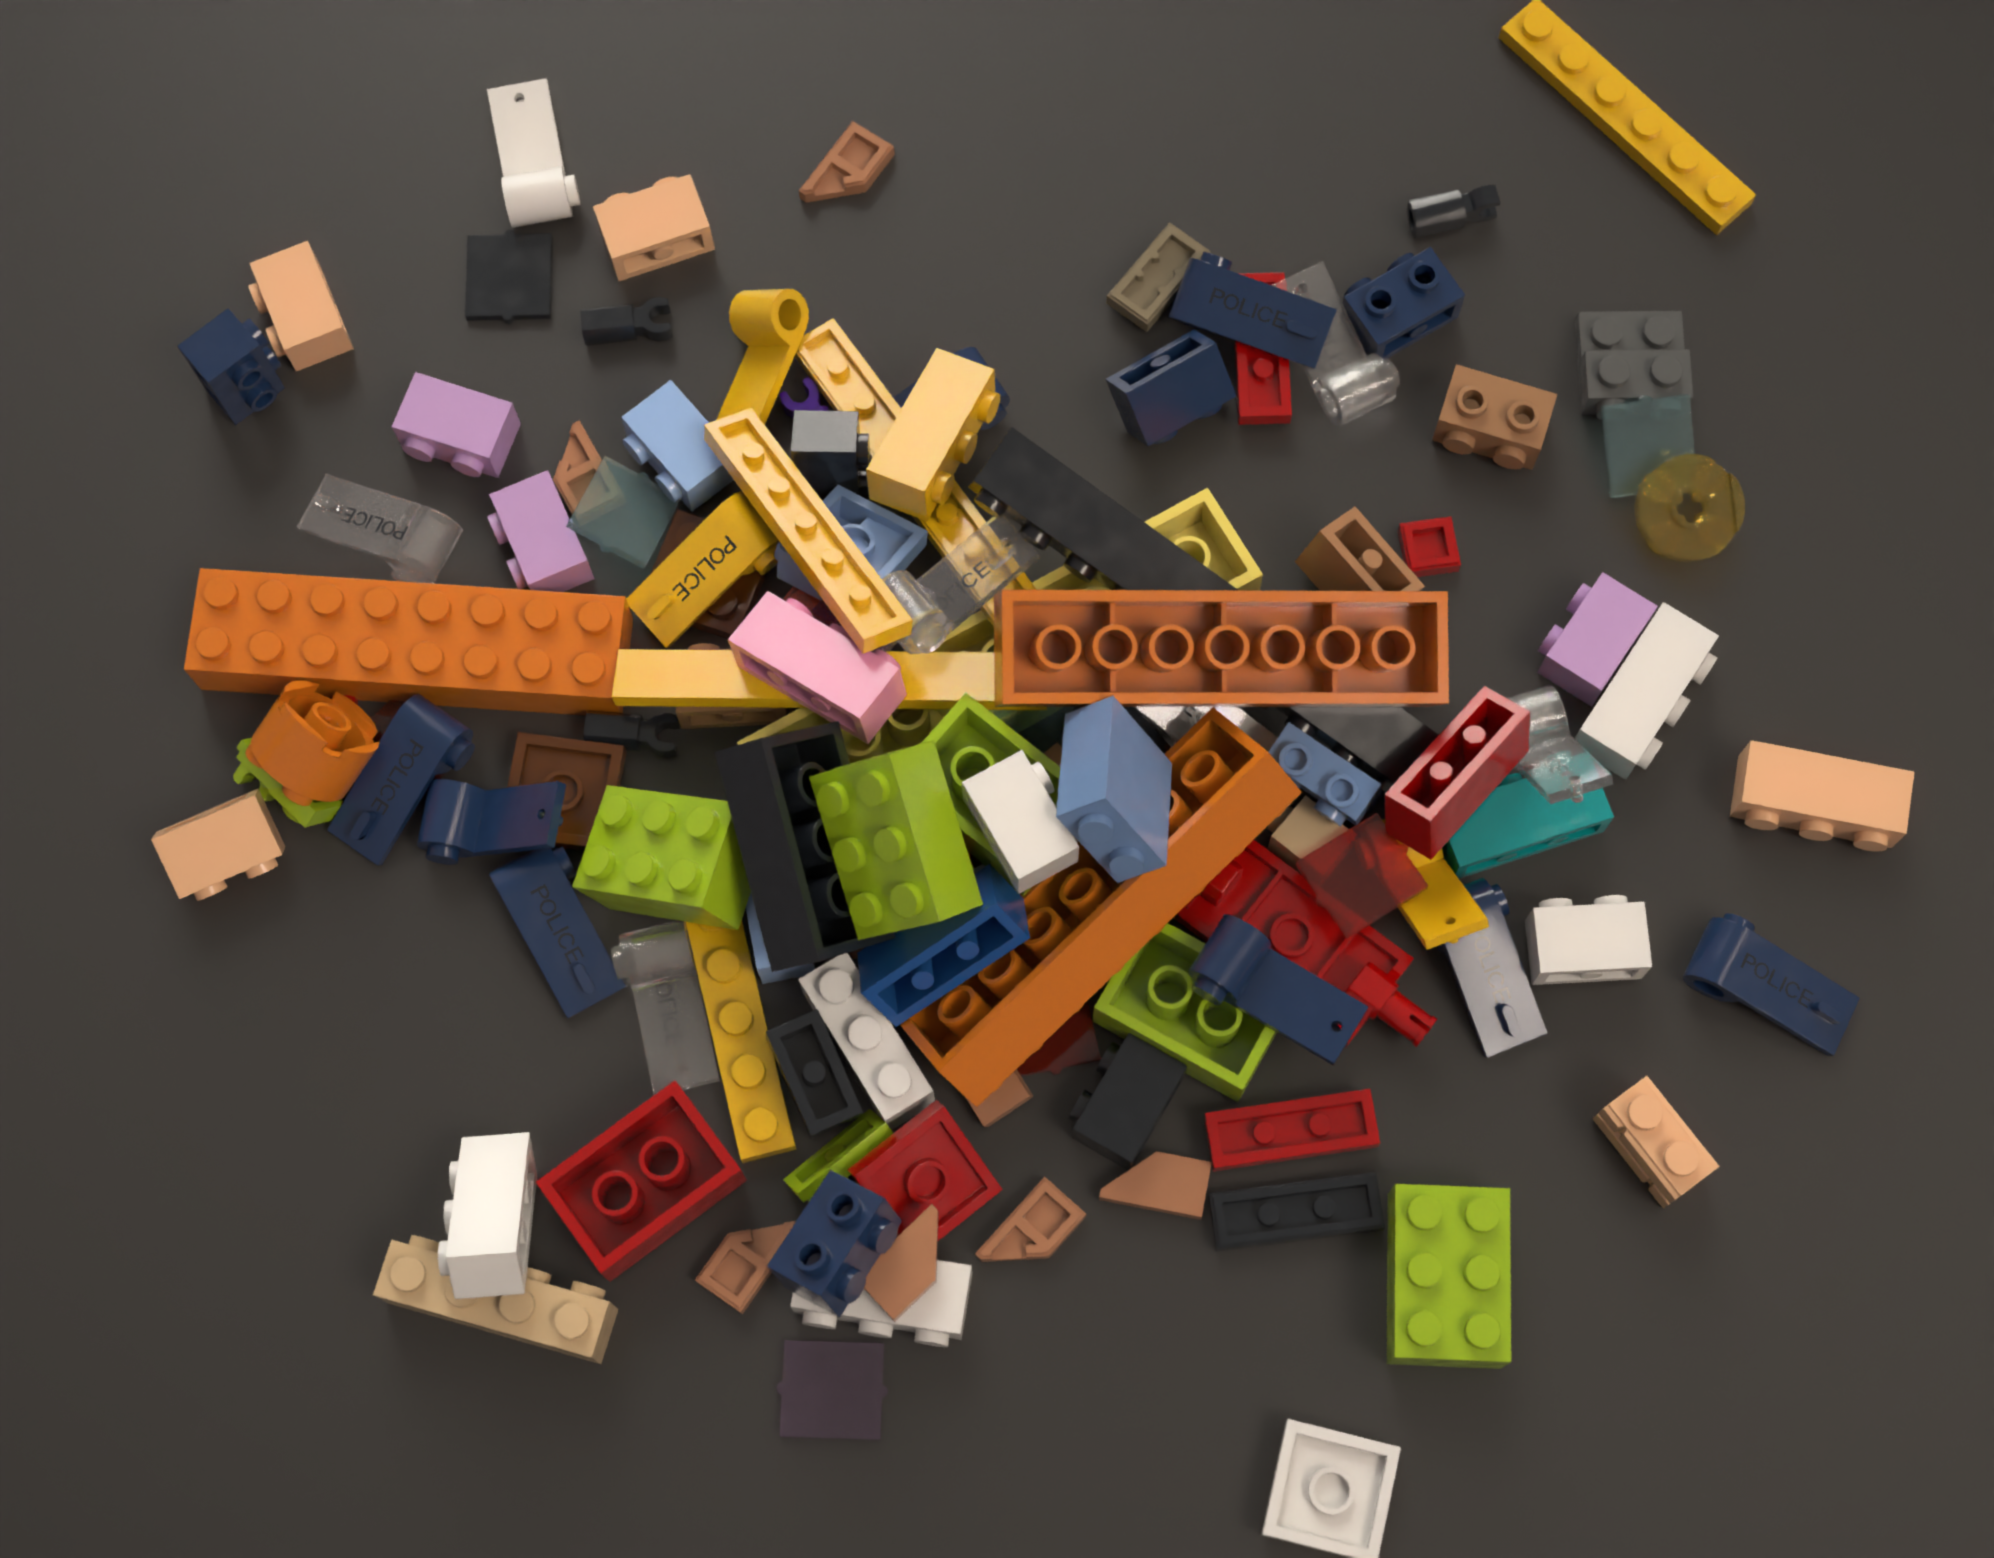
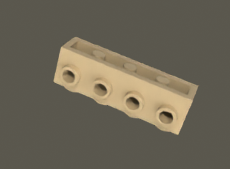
M411 1235L409 1244L391 1239L373 1293L375 1297L388 1304L602 1364L618 1313V1309L611 1302L603 1300L606 1290L578 1281H573L570 1290L549 1284L552 1275L527 1267L525 1294L455 1299L450 1276H441L439 1271V1242L416 1235Z

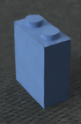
M1114 696L1065 714L1056 817L1117 883L1167 866L1172 762Z

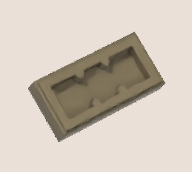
M1169 222L1108 293L1106 304L1145 332H1148L1175 300L1189 259L1200 260L1203 251L1210 253V250Z

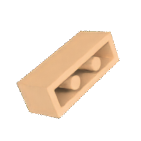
M1750 740L1738 756L1730 817L1744 819L1745 824L1754 829L1775 830L1780 826L1799 830L1800 836L1810 840L1827 841L1836 837L1854 841L1853 845L1862 850L1884 851L1887 848H1892L1907 834L1914 772Z

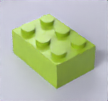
M965 693L922 743L931 740L935 742L967 851L985 866L991 864L1014 888L963 800L962 782L1023 750L1031 765L1040 762L1046 770L1054 787V792L1049 794L1057 808L1060 766L973 697ZM1032 887L1021 892L1020 894L1022 896H1025Z
M934 740L853 762L809 777L858 940L940 922L983 905Z
M606 786L572 887L611 910L739 930L751 890L728 802L618 786Z
M1167 923L1118 973L1111 977L1094 1007L1093 1022L1123 1039L1126 1038L1128 1033H1131L1187 1065L1186 1074L1239 1102L1277 1032L1224 1000L1221 1005H1215L1199 996L1192 989L1195 981L1189 976L1188 970L1205 943Z
M1395 1184L1388 1193L1387 1364L1501 1369L1511 1363L1510 1188Z

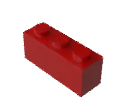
M1484 686L1385 793L1386 834L1431 860L1529 752L1530 711Z

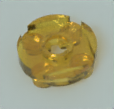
M1684 454L1673 457L1648 473L1642 479L1640 489L1636 495L1635 518L1638 529L1645 538L1650 550L1658 555H1665L1672 560L1682 562L1703 560L1722 551L1732 540L1734 534L1739 531L1745 516L1744 494L1739 481L1731 472L1727 473L1722 466L1714 463L1717 461L1700 454ZM1683 494H1690L1692 502H1701L1702 512L1694 515V523L1687 522L1685 516L1679 515L1677 512V505L1683 502Z

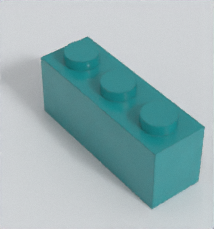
M1570 756L1562 757L1555 760L1556 764L1550 765L1561 766L1562 769L1560 771V767H1551L1548 771L1553 773H1547L1545 770L1550 766L1541 767L1542 773L1524 779L1521 773L1507 775L1442 847L1444 859L1456 876L1460 879L1604 832L1613 820L1614 815L1591 758L1573 762ZM1551 761V762L1545 764L1544 766L1549 765V764H1552V763H1555V762H1554V761ZM1562 771H1566V772L1569 774V775H1567L1565 772L1560 773V775L1562 776V778H1561L1558 774H1557V775H1554L1553 777L1555 778V780L1550 776V775H1553V774H1556V773H1559V772H1562Z

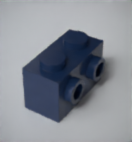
M1429 247L1415 256L1413 253L1404 254L1388 267L1386 273L1372 281L1369 277L1363 278L1349 287L1344 294L1339 320L1371 366L1374 367L1457 319L1465 294L1433 249Z
M229 308L177 346L204 389L235 425L253 412L266 409L274 402L277 394L285 389L275 372L282 365L267 346L269 342L251 319L241 323Z
M1196 330L1188 332L1105 379L1127 432L1147 446L1160 444L1172 439L1177 434L1178 429L1196 419H1204L1216 414L1222 408V404L1237 396L1216 342Z
M830 1170L767 1267L786 1289L840 1318L848 1304L853 1303L861 1295L866 1284V1276L879 1256L886 1253L893 1245L902 1220L884 1197Z

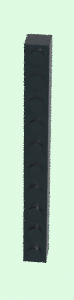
M1013 427L1004 435L968 486L969 489L977 494L974 502L979 507L998 519H1001L1003 514H1006L1022 526L1018 533L1026 541L1043 551L1048 546L1052 547L1067 558L1063 563L1064 567L1087 583H1090L1095 578L1110 590H1238ZM1275 707L1288 717L1284 722L1285 725L1289 722L1310 737H1317L1331 747V751L1381 784L1382 796L1384 797L1393 784L1439 736L1438 733L1402 707Z

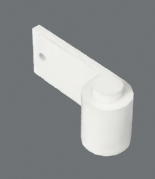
M547 78L487 89L503 177H501L502 190L511 227L517 228L573 217L572 206L581 205L575 175H565ZM518 97L524 98V100H519L518 102H516V99Z

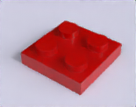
M938 1100L927 1106L847 1169L857 1184L884 1197L900 1217L902 1222L898 1227L896 1238L933 1204L939 1212L938 1242L1003 1190L945 1106Z

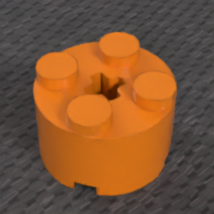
M299 680L290 682L284 687L253 734L251 743L245 752L246 757L252 764L264 769L272 778L282 784L284 795L296 804L309 806L313 800L323 802L341 800L378 749L379 742L374 743L373 740L378 730L366 712L346 696L335 692L330 699L316 693L320 684Z

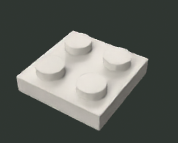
M1287 1419L1261 1535L1348 1558H1378L1401 1447Z

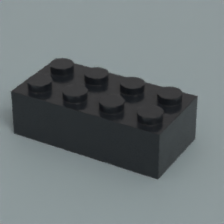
M839 721L768 736L716 751L715 756L771 971L774 972L823 961L894 939L895 935L892 932L858 940L809 779L810 776L850 764Z

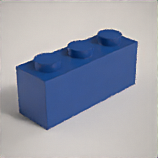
M988 864L974 874L983 905L940 922L894 932V939L865 947L858 952L861 994L895 1027L1030 938L1024 898L1017 893L991 864Z

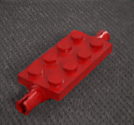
M1256 840L1249 843L1245 850L1216 875L1200 894L1195 896L1173 917L1205 942H1207L1223 915L1228 914L1238 917L1262 932L1270 940L1273 951L1367 1005L1368 1010L1345 1048L1348 1047L1369 1018L1373 1021L1376 1017L1380 1018L1412 1042V1045L1416 1048L1438 1020L1397 991L1400 986L1397 982L1414 960L1412 956Z

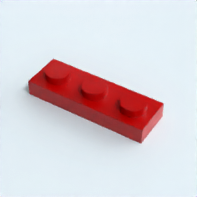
M1285 272L1238 273L1286 291ZM1234 340L1238 425L1290 424L1292 407L1289 360Z
M1371 1088L1207 1112L1204 1114L1213 1172L1376 1148L1381 1144Z

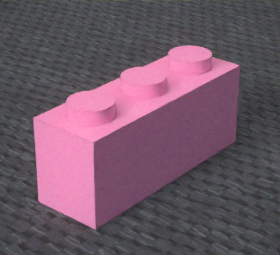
M767 591L728 639L738 667L831 723L839 721L841 729L869 744L907 695L901 675V667L891 655L880 649L862 654L842 626L832 623L830 626L825 625L815 619L807 607L793 598H788L784 601Z

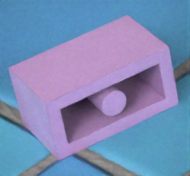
M415 372L392 424V429L403 451L413 458L430 462L434 457L451 463L455 470L471 477H480L481 473L498 478L521 422L512 402Z
M548 470L489 494L496 512L488 515L487 518L499 545L510 542L516 557L506 562L518 589L529 586L530 590L564 592L595 579Z
M1602 572L1592 588L1583 583L1570 601L1566 610L1574 615L1566 627L1563 629L1555 624L1538 649V652L1546 657L1537 673L1592 707L1650 621L1658 606Z

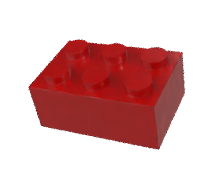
M674 1080L537 1180L536 1184L600 1274L611 1282L746 1182L747 1179L685 1092Z

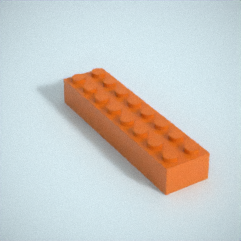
M200 568L184 670L201 690L280 695L288 683L301 680L320 684L316 693L326 697H333L335 692H338L342 695L354 696L360 701L405 703L413 695L420 694L436 706L586 716L588 710L623 713V706H616L612 699V690L618 649H630L633 615L625 596Z
M1000 590L994 595L995 707H1085L1111 696H1114L1123 707H1432L1449 704L1448 591Z
M1214 707L1165 753V756L1172 762L1167 866L1117 883L1080 842H1077L1079 846L1078 862L1034 885L1025 896H1022L1024 898L1030 938L900 1024L937 1071L976 1108L991 1093L995 1092L1023 1062L1038 1051L1055 1031L1073 1014L1078 1012L1087 1000L1113 975L1118 973L1152 937L1157 935L1184 906L1200 894L1216 875L1235 857L1240 855L1246 846L1275 818L1279 817L1302 793L1267 750Z

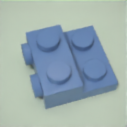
M837 485L823 500V503L888 588L927 545V530L840 485ZM779 542L774 555L775 560L778 561L777 578L822 601L817 591Z
M1289 722L1268 751L1299 789L1301 788L1318 800L1313 808L1340 827L1345 820L1357 826L1366 812L1370 814L1382 797V789L1379 782Z

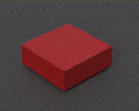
M1452 516L1399 523L1397 531L1403 561L1417 577L1459 572L1461 562Z

